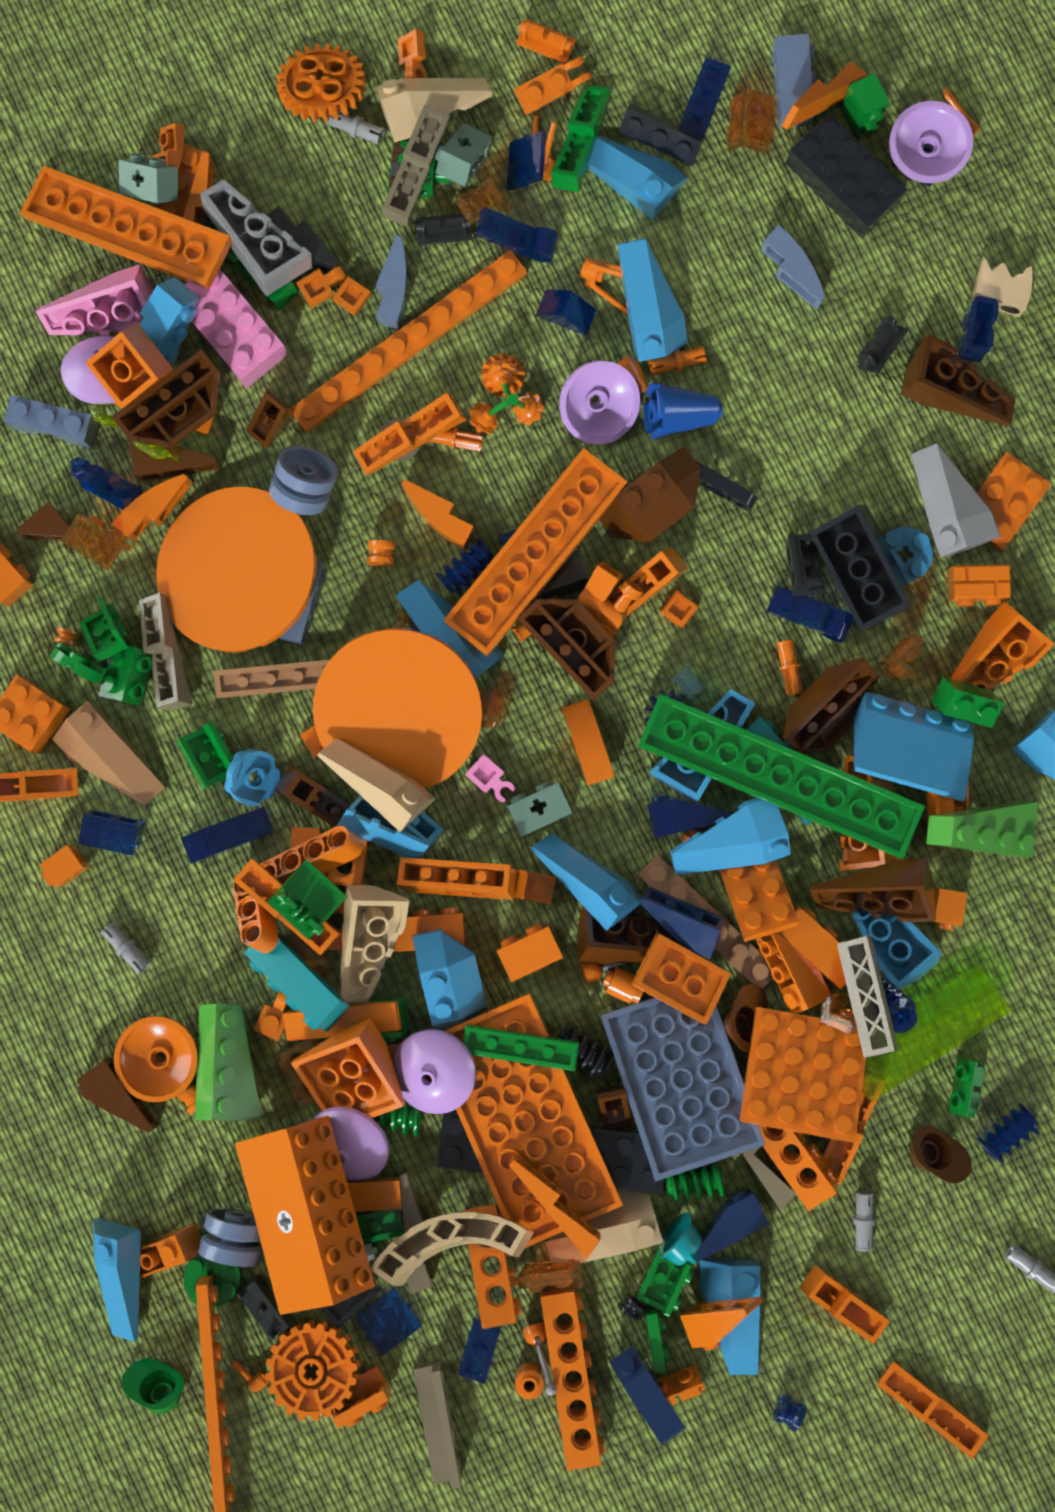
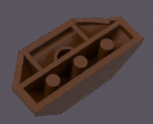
M201 349L121 409L112 418L130 441L172 448L216 415L220 372Z
M685 447L680 448L657 462L622 490L599 520L613 538L652 542L695 508L701 474L700 466Z
M537 599L517 618L593 700L614 682L616 640L578 599Z
M861 657L826 669L788 707L783 738L794 751L803 755L827 751L854 724V714L865 692L873 694L874 684H877L879 678L866 659Z

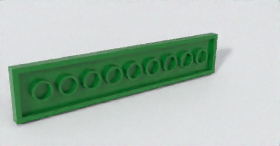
M662 694L657 699L637 746L899 859L904 858L925 807Z

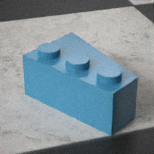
M176 277L158 284L140 313L144 317L140 323L141 328L169 364H172L179 355L177 350L188 334L186 329L197 313L195 308L200 299Z
M361 796L346 810L337 825L344 826L357 836L406 858L418 859L426 853L443 830L440 825L422 812L399 832Z

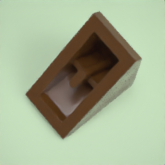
M267 390L246 432L267 449L295 417L286 404Z
M48 502L18 528V534L25 539L81 541V536Z
M623 1084L596 1089L604 1128L620 1130L631 1128L632 1122Z

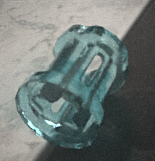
M687 665L670 680L672 684L676 683L685 693L687 701H690L707 686L694 676L690 671L692 668L690 665Z

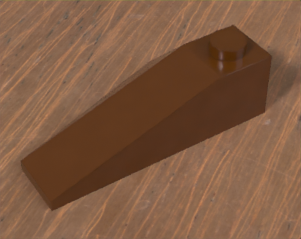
M927 334L905 370L900 395L924 406L1005 426L1011 425L1015 400L994 381H986L976 372L977 367L972 362L967 364L957 355L958 350L953 345Z
M927 859L896 860L814 884L810 887L811 894L818 908L848 913L858 909L871 912L872 917L880 918L881 913L898 916L897 921L934 922L936 920L933 876Z
M582 905L576 935L579 962L600 964L642 962L656 934H661L675 943H679L657 920L644 916V912L635 909V911L630 912L606 931Z

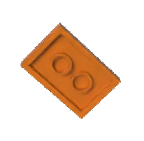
M1008 452L1002 456L976 492L993 512L1001 537L988 543L1000 552L1005 549L1052 485Z
M776 860L765 864L719 870L744 942L799 926L798 917Z
M656 934L631 985L692 1019L707 1025L731 973L665 936Z

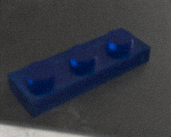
M708 57L705 58L679 125L680 127L705 138L729 76L730 65Z

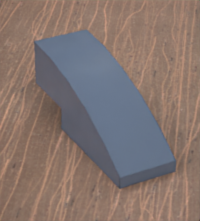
M778 224L764 241L761 251L779 265L775 276L818 310L825 295L816 271L803 249Z
M398 235L394 239L376 284L378 295L383 296L376 313L378 323L397 331L400 329L405 313L408 294L407 261L402 238Z

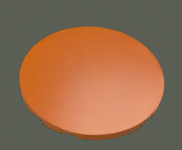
M229 487L216 490L190 504L169 528L162 542L157 560L156 579L158 593L165 594L170 620L175 627L186 637L204 647L234 653L246 652V650L259 646H266L284 635L297 622L306 609L311 598L310 594L314 579H316L317 556L314 551L313 538L301 516L279 506L271 498L269 492L251 487Z
M386 628L355 637L331 657L324 667L315 688L313 718L315 729L323 748L338 738L415 779L426 789L449 778L470 756L476 745L481 728L482 700L477 681L471 669L451 646L428 633L424 634L410 630V628Z

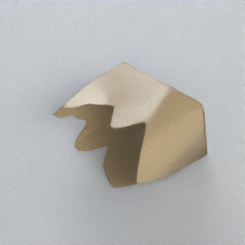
M983 256L969 302L1019 317L1027 308L1036 281L1035 278L1032 284V266L1027 267L1022 274L1011 277L1004 263L991 269L986 258Z

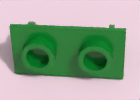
M958 1057L954 1072L955 1078L952 1094L950 1096V1113L965 1118H974L975 1113H978L981 1093L973 1091L974 1086L982 1087L986 1070L983 1067V1061Z

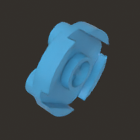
M899 527L889 531L884 536L907 583L922 577L930 568L933 550L930 545V539L926 534L914 528ZM903 548L907 549L908 553H911V558H908L906 562H902V558L897 556V552H901Z
M258 749L238 751L228 767L224 785L225 790L240 803L249 806L260 805L261 803L259 802L266 798L270 799L277 790L275 786L280 781V771L274 763L276 760L269 753ZM254 771V774L257 775L256 781L253 780L250 783L249 777L251 773Z

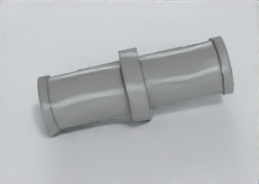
M341 112L338 113V120L329 116L328 125L350 133V137L355 139L360 137L376 145H380L383 141L379 137H384L385 128L368 123L361 116H346Z
M116 922L110 923L105 927L106 930H102L101 935L117 950L116 955L119 958L123 957L137 975L147 969L146 966L149 967L151 965V961L135 946L137 944L136 941L129 939L117 926Z
M868 1190L855 1191L856 1215L853 1216V1224L856 1225L855 1249L868 1252L873 1250V1226L876 1225V1218L873 1217L874 1193Z
M1011 1245L1004 1258L1024 1271V1275L1028 1279H1035L1054 1294L1055 1273L1045 1267L1043 1261L1038 1257L1033 1258L1019 1248L1018 1245Z

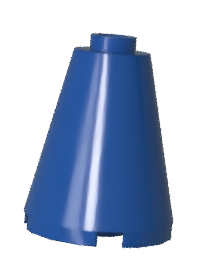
M650 383L646 388L645 395L650 396L649 403L643 404V419L646 433H652L649 437L650 439H659L713 425L722 416V403L718 401L716 396L661 383Z

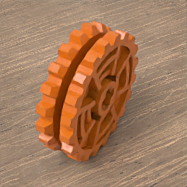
M309 1320L307 1323H304V1326L302 1323H299L292 1327L290 1331L288 1330L279 1337L280 1341L270 1349L274 1355L266 1360V1365L270 1367V1371L265 1374V1380L271 1381L272 1384L268 1391L269 1394H276L275 1404L278 1407L284 1405L286 1407L285 1413L289 1416L295 1412L298 1414V1419L303 1421L308 1416H311L312 1421H318L323 1415L328 1418L337 1409L341 1410L348 1403V1399L355 1394L357 1389L354 1385L361 1379V1374L357 1373V1370L362 1366V1363L355 1356L359 1351L357 1345L351 1346L349 1343L352 1337L349 1333L346 1335L340 1333L342 1327L339 1329L336 1326L331 1328L329 1327V1321L323 1320L318 1325L315 1320ZM315 1364L318 1370L312 1375L309 1370Z

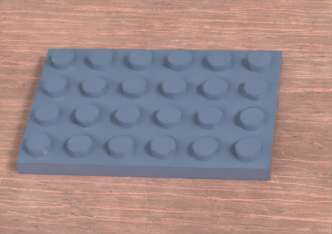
M656 998L601 1015L655 1182L765 1145L759 1125L739 1122L744 1083L717 1006H715L707 1025L692 1019Z

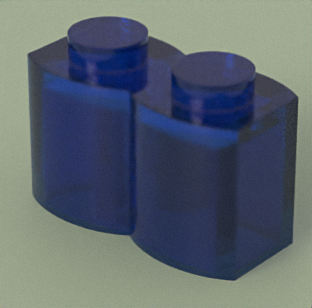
M977 296L966 309L962 321L964 334L958 344V355L961 359L979 363L990 351L994 342L992 326L999 312L997 299Z

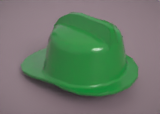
M147 1358L134 1362L126 1369L122 1376L121 1385L124 1394L131 1400L147 1408L152 1413L164 1414L173 1409H179V1401L185 1382L182 1374L158 1360Z

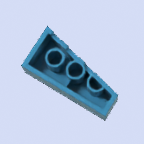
M730 689L707 714L741 728L755 703ZM665 758L648 773L650 776L695 802L699 801L711 778Z

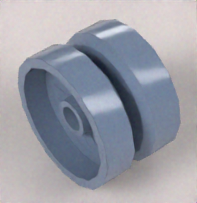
M300 446L285 448L280 452L269 487L270 496L279 506L290 512L300 515L320 514L327 509L331 490L334 488L337 479L338 469L328 456L317 450Z
M227 1208L208 1210L204 1228L209 1233L202 1236L198 1253L210 1261L238 1267L259 1265L263 1249L262 1245L257 1242L260 1241L253 1213Z

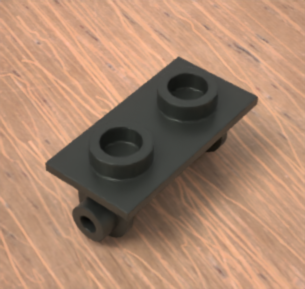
M470 213L416 218L418 245L472 240Z
M891 315L882 318L881 323L873 333L876 340L870 338L863 350L858 354L859 359L857 362L859 365L857 368L879 374L908 331V328L895 325L897 320Z

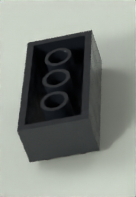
M830 113L790 150L785 163L861 239L901 202L907 191V188Z
M866 504L857 505L809 532L860 631L870 629L918 603Z

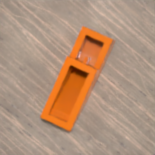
M182 474L152 487L130 503L111 524L136 542L151 521L161 527L193 485V482L186 475Z
M404 479L402 482L403 489L421 517L446 540L465 551L474 533V526L452 515L455 511L453 503Z
M589 699L562 707L587 786L614 778L610 760Z
M77 768L0 773V802L79 796Z
M816 1264L799 1286L810 1299L872 1344L876 1342L890 1322L889 1319Z

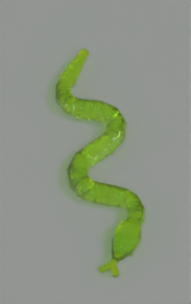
M63 385L62 389L69 392L65 385ZM92 404L90 406V415L96 422L111 427H119L112 416L101 411L103 405ZM133 441L137 449L148 453L152 458L165 459L166 457H171L176 461L179 460V455H171L165 447L150 446L146 443Z

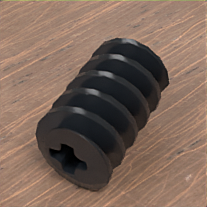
M568 1021L556 1038L579 1041L577 1061L580 1062L578 1071L582 1072L589 1068V1079L596 1074L601 1077L614 1058L613 1052L605 1055L606 1047L604 1045L595 1049L597 1040L593 1038L586 1042L588 1033L584 1031L577 1036L579 1027L574 1025L568 1029L570 1022Z

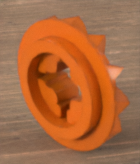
M501 352L500 354L490 356L483 364L481 372L482 383L495 396L505 397L506 395L504 390L496 392L493 387L486 385L487 378L485 373L491 370L494 363L499 364L506 361L510 366L517 368L516 375L518 380L511 385V394L518 392L524 383V367L522 362L513 354L509 355Z

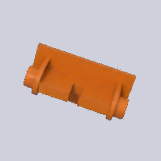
M526 19V21L522 20L520 24V35L516 44L566 64L576 39Z
M696 1364L658 1379L672 1405L677 1404L675 1396L680 1395L682 1401H685L697 1395L700 1396L701 1391L705 1390Z

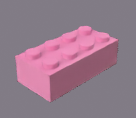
M220 269L210 290L190 282L185 284L186 287L200 298L195 308L197 313L193 320L190 321L191 324L246 389L288 355L283 343Z

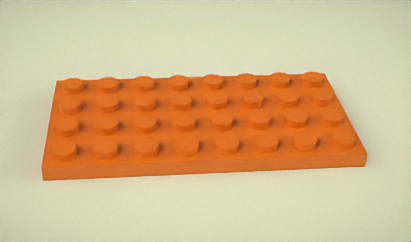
M531 993L444 1030L462 1042L466 1023L549 1036ZM472 1055L476 1066L475 1086L469 1098L456 1111L503 1218L519 1223L534 1231L526 1247L559 1234L563 1230L509 1166L515 1154L560 1187L561 1195L557 1200L585 1222L623 1206L622 1199L565 1070Z

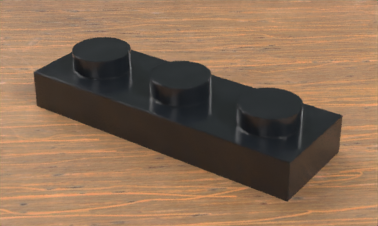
M632 103L626 110L619 130L620 133L690 166H693L696 162L705 139Z

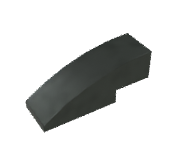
M279 206L267 214L273 224L292 236L299 246L305 247L311 252L312 266L326 272H330L332 269L340 266L339 262L305 220L295 227Z

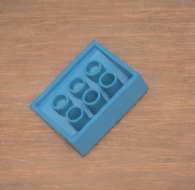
M865 692L854 714V771L956 800H965L974 744L973 723L944 715L936 710L914 706L911 703L893 700L880 694L876 695Z

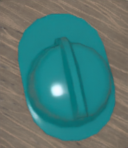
M685 1212L674 1219L662 1235L663 1243L659 1244L660 1258L665 1257L678 1266L685 1264L687 1261L695 1264L698 1260L697 1250L702 1243L701 1236L692 1225L691 1215Z

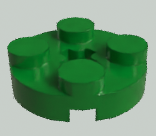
M60 641L57 642L50 654L54 661L64 667H69L74 670V673L91 682L100 683L107 671L105 667L94 662V659L80 651L76 653L68 645Z
M198 1254L187 1263L183 1281L187 1294L191 1297L192 1302L197 1305L196 1284L200 1277L208 1276L209 1270H213L214 1274L220 1275V1279L216 1280V1283L213 1284L217 1285L218 1302L214 1303V1307L227 1303L234 1297L242 1280L241 1267L219 1264Z

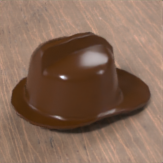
M757 984L743 986L736 995L733 1007L726 1011L722 1019L729 1043L736 1044L745 1052H749L755 1008L762 1007L768 1009L766 994Z
M924 1125L917 1129L913 1136V1141L909 1142L907 1146L910 1150L913 1164L918 1169L930 1172L948 1183H960L966 1180L971 1173L972 1167L971 1158L966 1148L933 1125Z

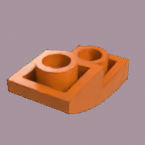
M174 123L160 128L159 143L161 153L152 155V157L166 159V164L178 166L179 169L184 148V124Z

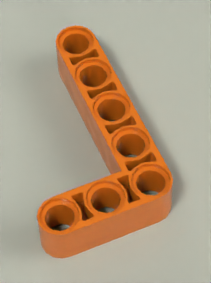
M337 826L260 863V865L284 884L306 859L324 874L357 858L362 853L364 843L359 836L344 826ZM234 882L233 892L241 941L261 953L271 952L278 942L275 917Z

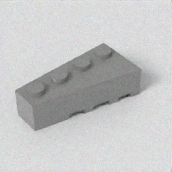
M224 179L200 193L203 210L219 232L230 235L232 250L266 296L312 268L311 252L305 247L299 246L292 236L286 231L280 230L271 222V219L266 214L260 213L251 205L248 199Z

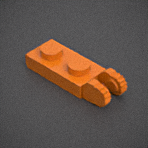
M579 56L565 65L562 63L514 89L525 116L573 91L574 87L592 78L590 72H585L571 81L567 74L568 70L577 68L585 62L583 56Z

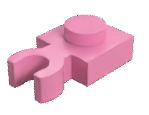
M484 754L465 774L485 793L491 788L495 790L496 798L502 803L506 801L500 795V790L503 787H508L513 792L516 790L512 783L500 780L504 772Z

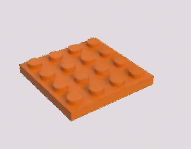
M756 1007L739 1122L846 1142H856L866 1063L856 1025Z

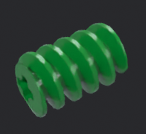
M404 1099L405 1104L403 1107L372 1118L376 1122L379 1121L382 1130H385L388 1123H390L392 1132H396L399 1125H401L403 1134H407L412 1127L414 1136H418L423 1111L409 1106L408 1102Z
M715 1162L709 1164L708 1170L704 1165L698 1167L697 1171L692 1169L664 1179L667 1201L669 1195H672L675 1202H679L681 1193L684 1194L687 1201H690L692 1192H695L698 1200H701L705 1190L709 1198H713L714 1189H717L720 1196L724 1197L721 1166L718 1168Z

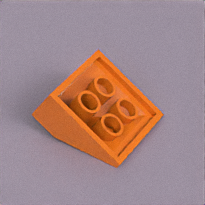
M371 1018L347 1027L291 1062L322 1111L332 1107H348L359 1110L373 1118L401 1108L405 1104L386 1042Z

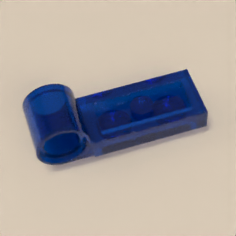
M485 207L481 209L475 236L535 261L550 263L553 261L558 232L543 226L534 228Z
M778 585L767 609L769 614L820 632L824 637L840 643H844L854 620L852 614L808 596L794 597L792 590Z

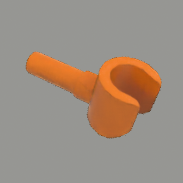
M237 1360L232 1363L231 1366L245 1377L248 1387L252 1392H259L269 1384V1381L265 1380V1374L262 1371L253 1376Z

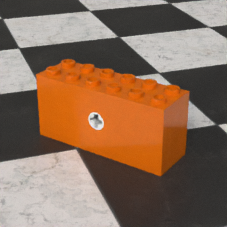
M329 1115L235 1143L279 1314L332 1306L374 1288L375 1284L368 1261L375 1259L374 1254L377 1253V1248H372L371 1243H363Z

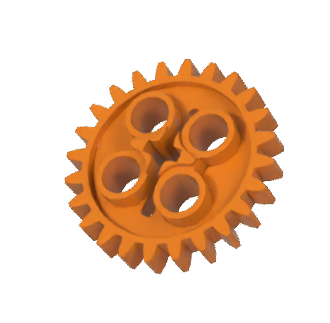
M316 43L314 50H310L308 46H305V53L303 54L296 50V58L287 57L288 65H281L282 73L277 74L278 82L276 85L281 103H284L285 109H292L294 117L301 113L303 121L312 116L313 123H316L319 117H322L325 123L328 122V116H333L335 120H338V113L340 112L347 116V108L356 109V101H362V93L366 91V79L362 63H358L356 55H350L349 49L341 53L340 45H337L332 50L329 43L325 45L324 49H320L319 44Z

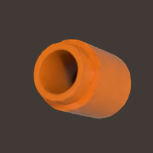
M618 967L614 971L608 970L602 983L606 987L605 993L629 1004L630 1002L637 1004L644 991L631 985L635 975Z
M523 1363L518 1367L515 1374V1389L524 1399L537 1398L544 1388L543 1371L536 1363Z

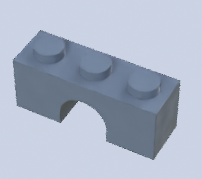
M14 395L10 396L4 422L13 430L37 436L44 433L58 437L66 443L93 449L100 424L90 414Z

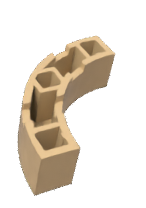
M461 1212L441 1215L410 1228L408 1232L388 1245L370 1269L391 1285L403 1286L408 1277L424 1261L454 1246L484 1244L502 1250L510 1256L520 1257L534 1231L509 1219L489 1214Z

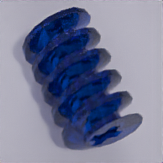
M477 537L478 546L471 542L467 544L470 553L460 550L461 560L455 557L451 558L453 568L446 564L443 565L442 568L445 575L439 572L435 573L438 580L452 595L455 592L463 596L464 593L461 586L470 588L471 583L469 579L476 580L479 577L477 572L479 570L483 572L486 564H489L494 558L488 548Z
M881 977L894 1032H907L917 1023L916 1006L901 990L898 991L887 978ZM876 1004L877 1012H878V1015H879V1013H880L879 1007H878V1005Z
M1019 1103L1021 1113L1015 1109L1010 1110L1012 1120L1006 1116L1001 1117L1003 1127L997 1123L992 1124L995 1134L988 1130L983 1131L986 1141L976 1137V1140L993 1160H997L1002 1164L1005 1163L1003 1153L1011 1157L1014 1156L1012 1146L1020 1150L1023 1149L1021 1139L1029 1143L1032 1142L1029 1132H1033L1038 1136L1041 1135L1037 1121L1021 1103Z

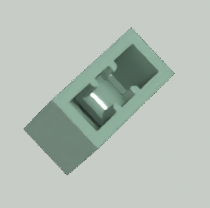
M463 123L456 132L452 131L450 133L447 143L445 145L441 144L435 156V160L438 161L435 173L465 187L486 161L492 136Z
M130 154V159L119 160V194L154 203L178 201V166L166 164V159L150 158L148 160L145 154Z
M551 780L535 787L537 792L528 797L524 792L510 799L512 804L507 807L521 837L572 814L559 783L552 785ZM538 800L539 803H546L547 806L543 808L544 814L539 815L538 812H531L530 808L534 806L533 801Z

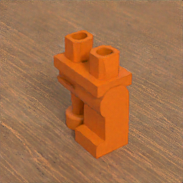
M602 561L597 565L590 580L579 595L578 600L614 637L625 621V611L632 600H639L644 591L634 582L625 579L620 586L621 596L615 603L609 601L608 597L623 574Z

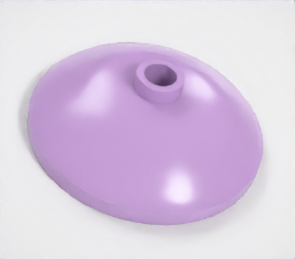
M924 101L914 104L899 115L892 127L889 138L891 157L898 169L915 181L940 183L949 180L964 168L971 156L973 149L971 126L959 110L947 103ZM923 148H930L931 153L924 152Z
M97 336L83 340L73 346L65 355L61 365L62 380L67 390L76 398L91 404L105 405L116 403L85 364L87 360L114 338L113 336Z
M605 360L592 361L577 368L564 383L559 399L561 419L568 431L577 439L595 445L607 444L622 437L634 424L640 409V392L634 377L619 364ZM597 395V402L592 404L591 397Z
M437 1029L418 1031L401 1043L393 1059V1067L403 1098L420 1111L431 1114L451 1112L465 1103L474 1089L476 1066L472 1054L461 1040L448 1032ZM424 1075H430L432 1082L427 1081Z
M332 1107L320 1112L314 1119L329 1115L346 1181H363L377 1176L384 1168L389 1157L387 1137L377 1122L365 1113L348 1107Z

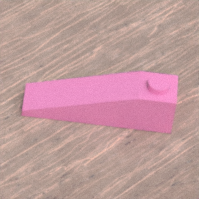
M141 264L112 273L36 309V313L49 335H82L84 332H100V335L120 333L136 323L140 325L144 318L140 313L153 293V287Z

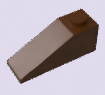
M140 442L129 443L133 473L140 482L175 477L182 474L188 475L221 470V464L215 457L175 445L172 448Z
M291 764L275 786L284 796L333 827L338 825L346 810L351 806L350 803Z
M111 1057L103 1060L76 1080L80 1085L78 1087L80 1094L84 1099L90 1100L92 1104L147 1133L159 1126L142 1100L131 1095L122 1086L116 1075L114 1061Z

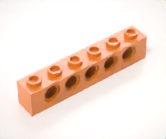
M574 1285L540 1290V1298L553 1382L557 1388L555 1395L567 1471L600 1466V1455L605 1454L603 1436L597 1437L596 1426L601 1425L599 1408H593L591 1397H596L594 1378L588 1379L587 1368H592L590 1351L584 1350L582 1340L588 1338L585 1321L579 1322L578 1311L583 1310L581 1293H575ZM562 1313H567L572 1317V1320L568 1324H560L557 1321V1317ZM566 1342H572L577 1347L573 1352L566 1353L561 1349V1346ZM570 1371H577L581 1375L577 1381H569L565 1376ZM574 1400H581L585 1403V1406L580 1410H575L570 1404ZM579 1429H586L590 1432L583 1439L575 1436V1432Z

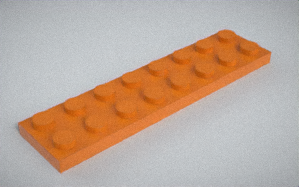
M44 165L20 211V214L27 220L209 290L232 245L230 235Z
M583 448L445 617L443 622L488 657L516 623L517 618L529 607L610 507L616 496L627 486L628 481Z

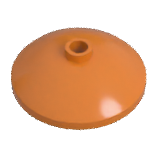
M151 1016L140 1019L131 1024L117 1042L114 1052L116 1075L122 1086L138 1099L147 1102H163L175 1098L190 1086L197 1073L198 1048L195 1039L184 1025L172 1018ZM159 1052H163L166 1055L164 1062L159 1060Z

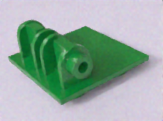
M306 859L267 903L309 940L314 933L318 936L324 931L325 926L322 924L341 905L347 896Z

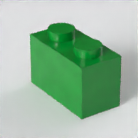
M875 73L850 84L840 108L854 137L861 134L867 136L875 132L879 128V124L890 103Z
M944 676L931 700L944 715L993 728L1004 705V702L990 689Z

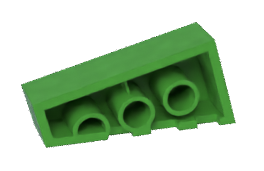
M1008 801L980 808L974 807L963 811L929 815L926 844L1005 856L1033 858L1038 802Z
M219 1003L199 1005L195 1121L262 1120L242 1006Z

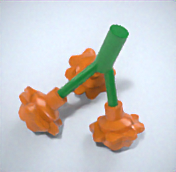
M506 361L499 364L494 363L491 370L485 373L487 378L486 385L488 387H493L496 392L504 390L506 395L504 401L494 408L489 404L483 405L477 402L469 410L471 415L470 424L479 433L492 434L493 430L498 427L496 421L497 412L507 405H515L513 412L517 416V421L519 423L525 422L527 426L542 418L541 412L544 411L545 406L541 403L540 395L526 392L524 396L518 397L516 394H511V385L518 380L516 375L517 368L510 366Z

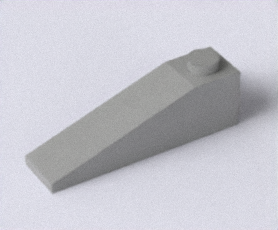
M936 443L911 454L929 525L940 557H951L1001 537L992 510L982 501L975 492L976 490L966 481L939 444Z

